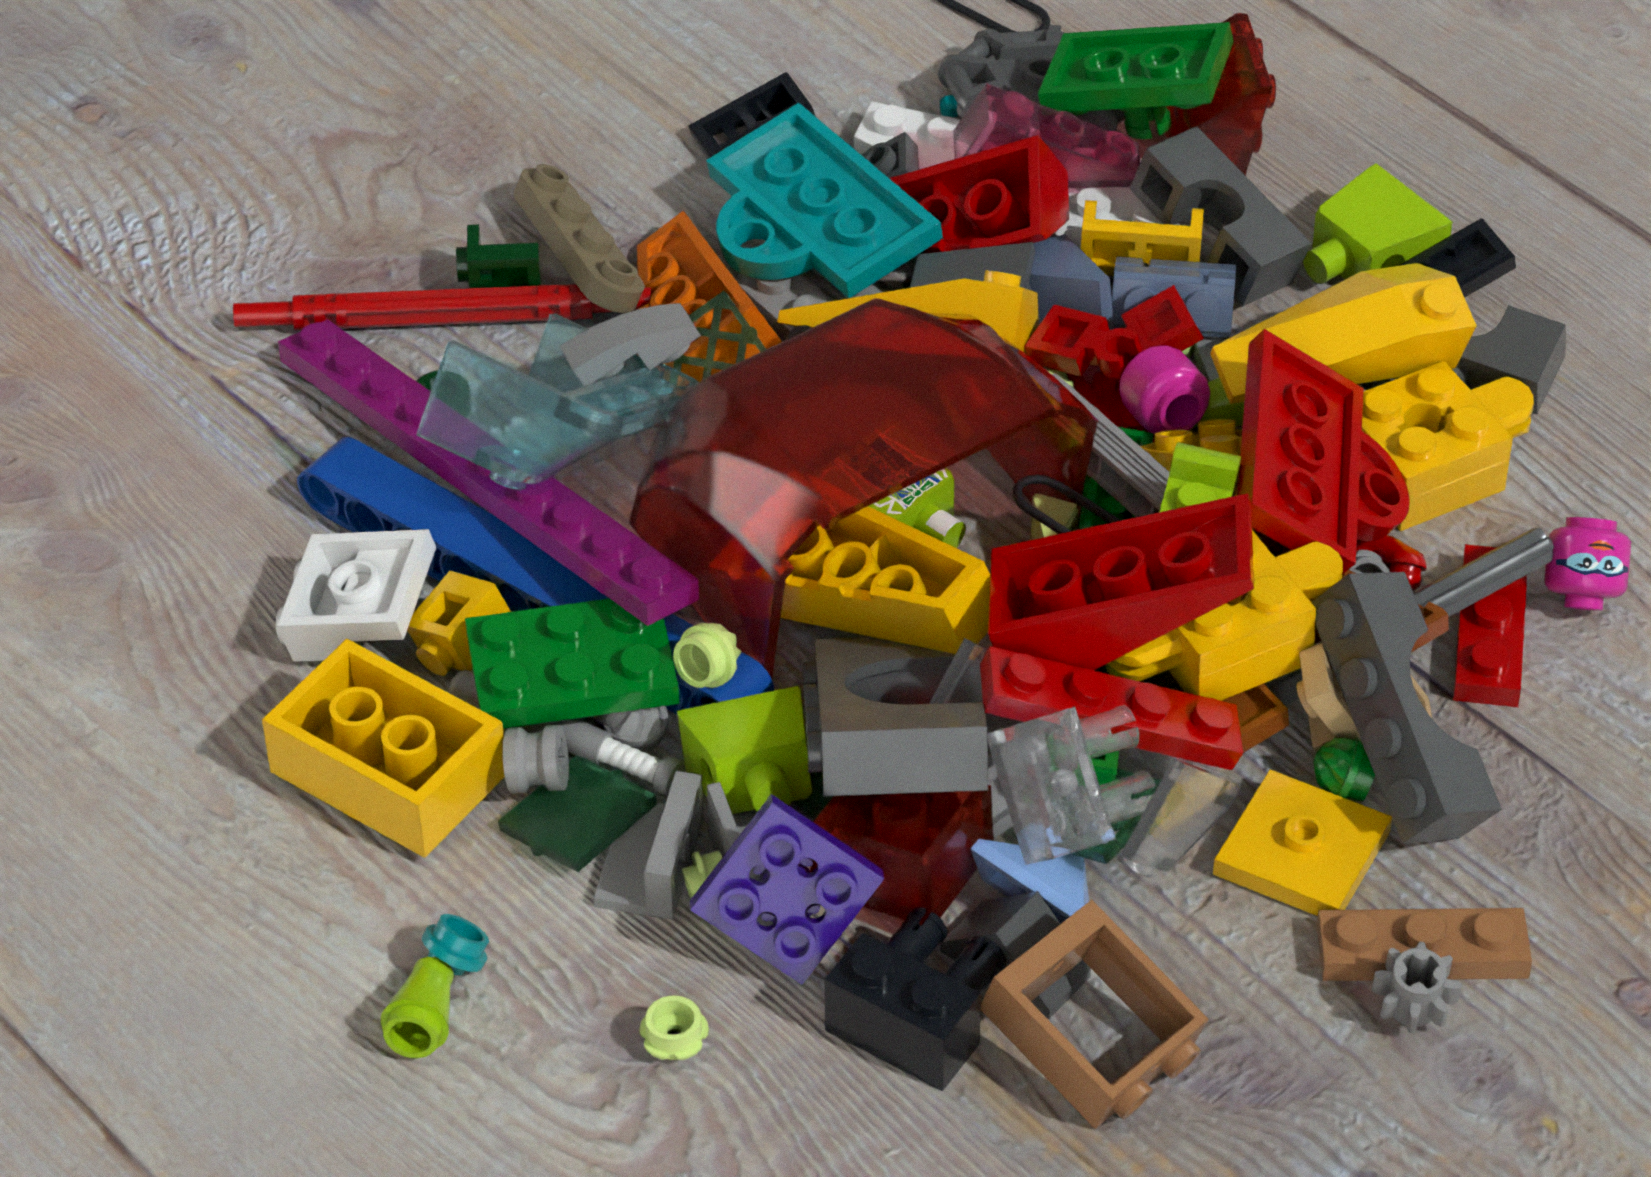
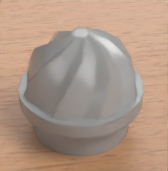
M666 706L603 715L604 730L613 734L614 740L627 744L641 752H649L656 748L667 731L669 724Z

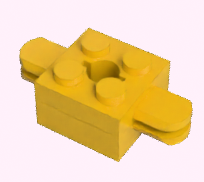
M1442 361L1363 392L1362 431L1373 438L1390 455L1399 468L1408 488L1410 506L1406 518L1397 526L1400 532L1505 490L1513 438L1526 434L1530 430L1534 398L1528 386L1514 378L1503 377L1470 390L1448 364Z
M1252 530L1253 590L1105 664L1106 669L1110 675L1135 681H1142L1168 670L1186 693L1214 698L1219 701L1301 668L1299 652L1314 646L1316 608L1311 602L1342 579L1343 561L1337 551L1320 542H1312L1274 557Z

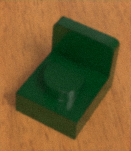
M479 224L467 225V246L456 247L458 282H469V288L542 285L538 242L481 245Z

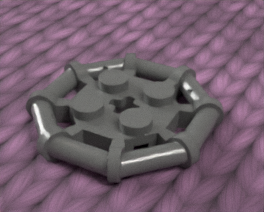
M1050 24L1048 30L1000 33L992 28L979 31L974 37V42L958 54L945 57L938 69L939 81L943 86L950 89L958 103V115L971 124L981 121L1027 138L1039 135L1041 139L1092 135L1096 139L1103 140L1114 136L1117 126L1125 120L1124 112L1119 109L1095 110L1077 116L1066 115L1063 112L1042 114L1038 91L1062 35L1065 33L1061 31L1060 25ZM973 83H982L975 87L973 85Z

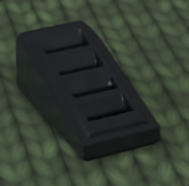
M785 72L688 125L704 153L708 158H711L797 103L804 106L814 116L815 113L807 98L790 75ZM745 126L747 128L746 131L740 134L736 131V128ZM724 133L728 141L719 145L713 136Z

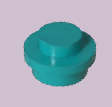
M443 914L440 916L437 924L427 926L421 937L424 946L429 950L427 956L439 958L449 964L454 975H463L465 971H481L487 961V954L484 950L489 943L488 936L478 926L462 917Z

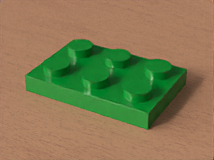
M610 598L465 618L466 635L479 709L502 721L503 729L679 704V686L664 618L647 626Z

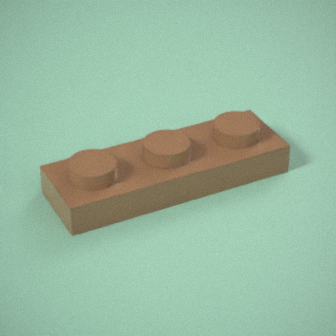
M1524 908L1318 911L1317 935L1322 981H1373L1375 971H1387L1385 964L1390 948L1403 953L1408 949L1416 948L1419 941L1425 942L1426 948L1435 952L1440 958L1448 955L1453 958L1450 974L1447 979H1529L1532 957Z

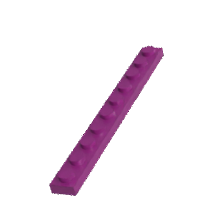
M328 319L323 322L309 324L300 332L278 341L280 362L647 626L699 600L698 578Z

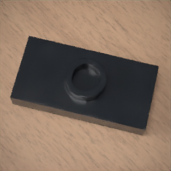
M1483 218L1400 264L1418 263L1455 276L1464 298L1516 268L1515 255Z

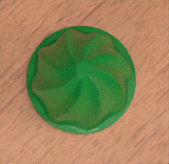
M1334 738L1324 744L1314 756V773L1317 784L1321 788L1343 798L1349 797L1360 802L1365 800L1375 778V773L1361 738Z

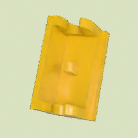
M1085 200L1081 250L1107 276H1114L1116 257L1142 258L1144 263H1149L1150 259L1200 262L1204 209L1192 208L1191 226L1096 219L1097 201Z

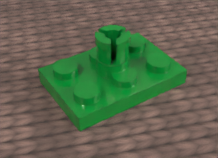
M1230 22L1063 33L1038 91L1042 114L1063 112L1066 115L1077 116L1089 111L1119 109L1124 112V125L1129 137L1135 139L1152 138L1149 121H1154L1155 130L1160 136L1172 126L1170 111L1167 109V106L1191 109L1202 104H1211L1234 43Z

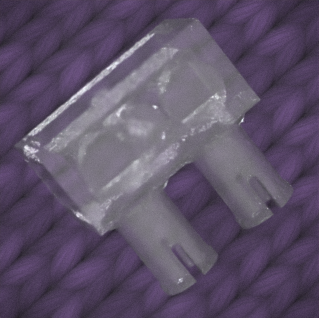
M1126 705L1116 706L1112 710L1080 720L1076 707H1072L987 733L989 748L1025 865L1059 858L1115 840L1112 824L1158 811V793L1131 799L1132 793L1156 786L1147 771L1141 770L1134 775L1099 785L1091 759L1125 748L1131 749L1139 743L1138 727L1112 734L1110 731L1113 727L1136 721L1132 711Z

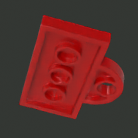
M1263 329L1249 342L1240 454L1241 463L1237 495L1246 493L1249 495L1252 509V530L1267 535L1291 550L1312 542L1328 545L1339 553L1343 561V575L1356 564L1357 540L1378 541L1383 539L1404 521L1410 506L1408 488L1399 468L1390 455L1373 438L1362 431L1364 388L1268 330Z

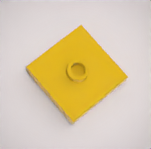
M1270 769L1215 857L1213 875L1318 916L1319 910H1345L1391 832L1392 816Z

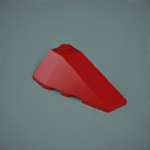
M1039 135L889 178L941 222L943 239L921 253L1027 242L1036 243L1048 239L1069 221L1068 171Z

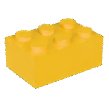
M345 639L262 719L271 773L424 858L505 777L503 768L504 734L502 721L349 639Z

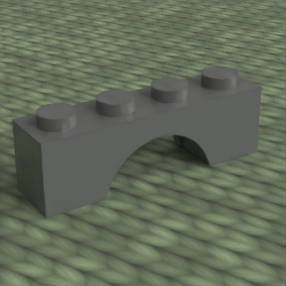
M1405 572L1348 574L1311 603L1316 608L1315 626L1402 843L1459 839L1501 811L1502 808L1478 750L1459 742L1442 730L1429 716L1416 694L1410 674V654L1417 639L1426 633L1428 628Z

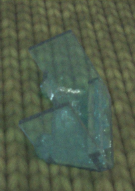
M554 313L549 316L529 376L454 340L449 341L416 435L490 470L489 477L494 482L511 489L523 490L526 488L527 483L537 484L614 457L696 413L704 386L696 379L663 363L650 371L637 353L627 359L624 367L614 376L583 386L572 371L560 346L588 328Z

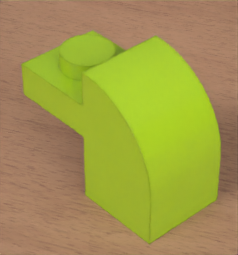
M1177 442L1159 512L1234 496L1241 456Z

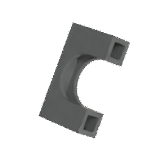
M875 637L814 639L815 661L802 662L803 699L808 748L809 773L822 772L823 796L988 790L987 722L983 702H975L973 650L968 656Z

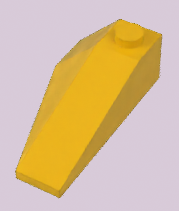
M1414 263L1361 271L1213 346L1210 355L1229 403L1233 404L1244 402L1249 342L1263 329L1268 330L1352 382L1360 384L1403 377L1442 361H1445L1451 369H1455L1477 325L1455 276Z
M985 270L983 281L963 278L779 310L778 323L862 339L885 340L888 343L920 349H939L965 357L989 361L1001 360L1007 364L1039 368L1038 365L1029 363L1024 348L1039 326L1037 292L1020 287L1021 276Z

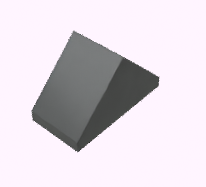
M1038 891L982 901L947 935L946 939L940 944V952L956 960L970 938L982 936L985 938V944L978 951V954L981 955L989 942L992 941L1006 956V968L1059 926L1060 922ZM1082 960L1031 1002L1047 1019H1050L1091 977V968Z

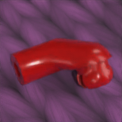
M1387 535L1378 541L1357 540L1356 552L1362 549L1372 551L1380 556L1382 562L1387 568H1390V572H1405L1412 591L1421 586V572L1427 570L1426 560L1422 553L1393 536Z

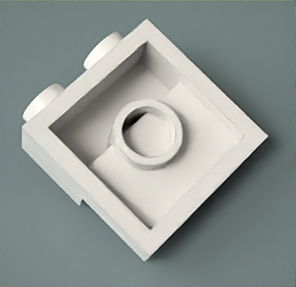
M429 529L311 534L302 560L298 561L294 568L293 584L284 606L280 607L276 616L278 639L283 645H286L293 662L323 661L345 639H349L356 644L359 641L404 640L436 550V545Z

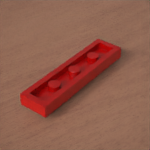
M989 646L980 663L985 713L1103 741L1117 742V744L1228 770H1233L1243 755L1236 704Z

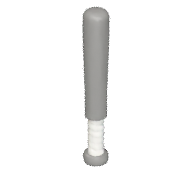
M464 670L457 673L450 682L448 693L479 709L473 672ZM578 719L519 726L528 733H540L547 725H562L569 753L597 765L609 763L612 767H618L620 770L627 771L631 775H637L640 779H646L652 783V788L656 793L668 797L675 772H685L684 763L675 757L667 756L660 760L646 752H641L627 744H622L620 741L613 739V734Z

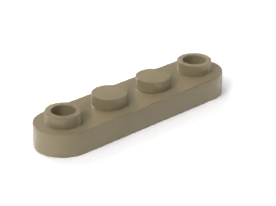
M539 164L536 168L524 169L516 184L513 196L581 292L590 301L604 309L618 313L634 311L645 288L644 282L639 277L637 269L628 262L614 243L613 236L603 228L594 216L590 205L580 197L575 188L568 182L569 177L567 174L547 164Z

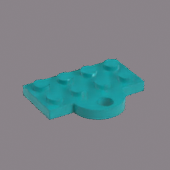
M800 103L792 106L706 160L710 178L732 196L720 210L716 223L721 253L725 261L734 270L748 277L762 280H779L800 275L814 268L847 298H851L943 239L941 222ZM752 239L765 240L762 245L755 248L740 247L743 243Z

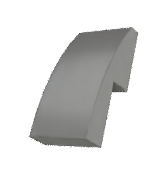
M681 303L665 304L638 309L599 323L568 340L560 348L572 371L583 386L587 388L597 380H606L617 374L624 367L627 359L636 353L650 371L661 363L672 362L682 356L688 350L690 343L701 335Z

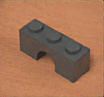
M1198 127L1146 148L1130 190L1163 224L1174 225L1181 221L1191 220L1192 208L1204 209L1203 222L1214 227L1219 232L1207 263L1236 265L1234 298L1242 307L1294 282L1311 242Z
M1508 305L1500 323L1493 330L1483 335L1471 336L1456 368L1452 370L1470 390L1503 377H1511L1521 381L1530 388L1533 394L1534 405L1532 413L1538 414L1565 358L1566 324Z

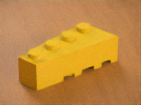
M797 472L791 476L715 562L738 606L744 611L968 656L988 632L991 575L983 560Z

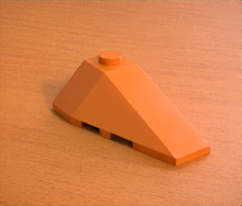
M684 211L680 212L637 245L638 275L644 282L645 287H651L650 305L648 303L639 309L681 303L701 335L690 343L688 350L678 359L669 363H661L651 370L663 387L745 391L754 383L772 376L780 364L792 355Z

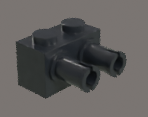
M915 907L911 909L905 921L886 944L862 933L824 979L825 1031L944 1091L980 1044L981 994L992 982L994 976L1005 968L1007 961L1003 951L992 941L989 942L986 949L979 955L978 951L985 944V938L974 936L969 939L964 950L944 974L923 964L935 948L946 939L948 931L943 920L934 912H931L920 926L919 922L926 915V908Z

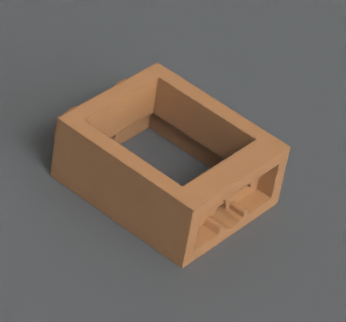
M1092 899L994 976L981 1002V1011L1094 1129L1115 1112L1122 1120L1134 1113L1152 1094L1153 1089L1149 1084L1163 1072L1170 1079H1174L1182 1073L1200 1054L1201 1049L1195 1042L1209 1020ZM1082 960L1162 1041L1111 1084L1031 1002Z

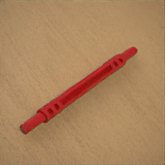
M576 284L293 295L292 301L233 304L235 327L293 325L295 331H300L309 324L323 322L327 319L341 329L593 319V313L613 312L590 301ZM651 287L644 288L635 310L648 303L650 305Z

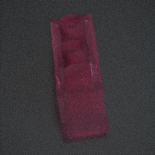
M988 83L985 84L953 130L955 159L1039 135L1067 169L1068 188L1130 187L1140 165L1139 144L1126 135L1097 127L1080 120L1072 113L1051 109L1029 100L1018 92L1005 91Z

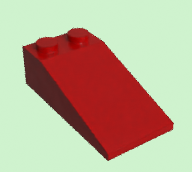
M1248 493L992 548L988 635L993 647L1095 670L1253 590L1252 509Z

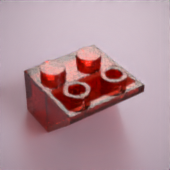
M1236 13L1223 21L1230 22L1234 43L1211 104H1202L1191 109L1167 106V109L1170 111L1172 126L1166 131L1169 139L1194 127H1198L1246 176L1252 153H1258L1262 144L1261 124L1266 109H1271L1274 105L1276 80L1273 74H1268L1263 60L1262 40L1259 37H1255L1248 14Z

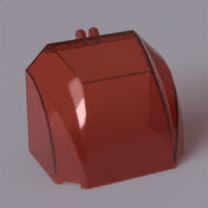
M874 298L705 378L682 395L662 421L649 450L638 484L629 524L642 540L698 578L699 600L692 603V606L706 623L721 624L729 632L734 633L737 639L736 647L758 661L768 671L770 677L773 678L785 580L795 570L788 559L819 525L823 529L831 530L839 520L985 448L1015 484L1019 479L1027 475L1039 474L1059 480L1082 495L1098 420L1051 373L992 327L970 314L926 313L915 308ZM1030 484L1022 490L1031 503L1035 494H1042L1077 504V509L1079 508L1078 503L1047 485Z

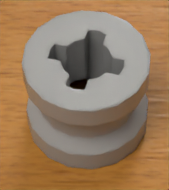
M547 725L540 733H528L521 727L506 729L503 739V768L506 785L510 793H526L531 786L544 785L549 791H562L566 789L569 777L567 740L562 725Z

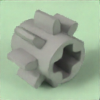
M1419 941L1416 948L1408 949L1403 953L1390 948L1385 964L1387 971H1375L1372 984V992L1378 995H1386L1383 1000L1380 1017L1384 1020L1393 1016L1398 1022L1407 1025L1408 1032L1413 1034L1418 1026L1426 1025L1431 1021L1437 1026L1443 1027L1448 1013L1446 1004L1458 1003L1462 983L1447 979L1450 974L1453 958L1450 955L1440 958L1435 952L1428 950L1425 942Z

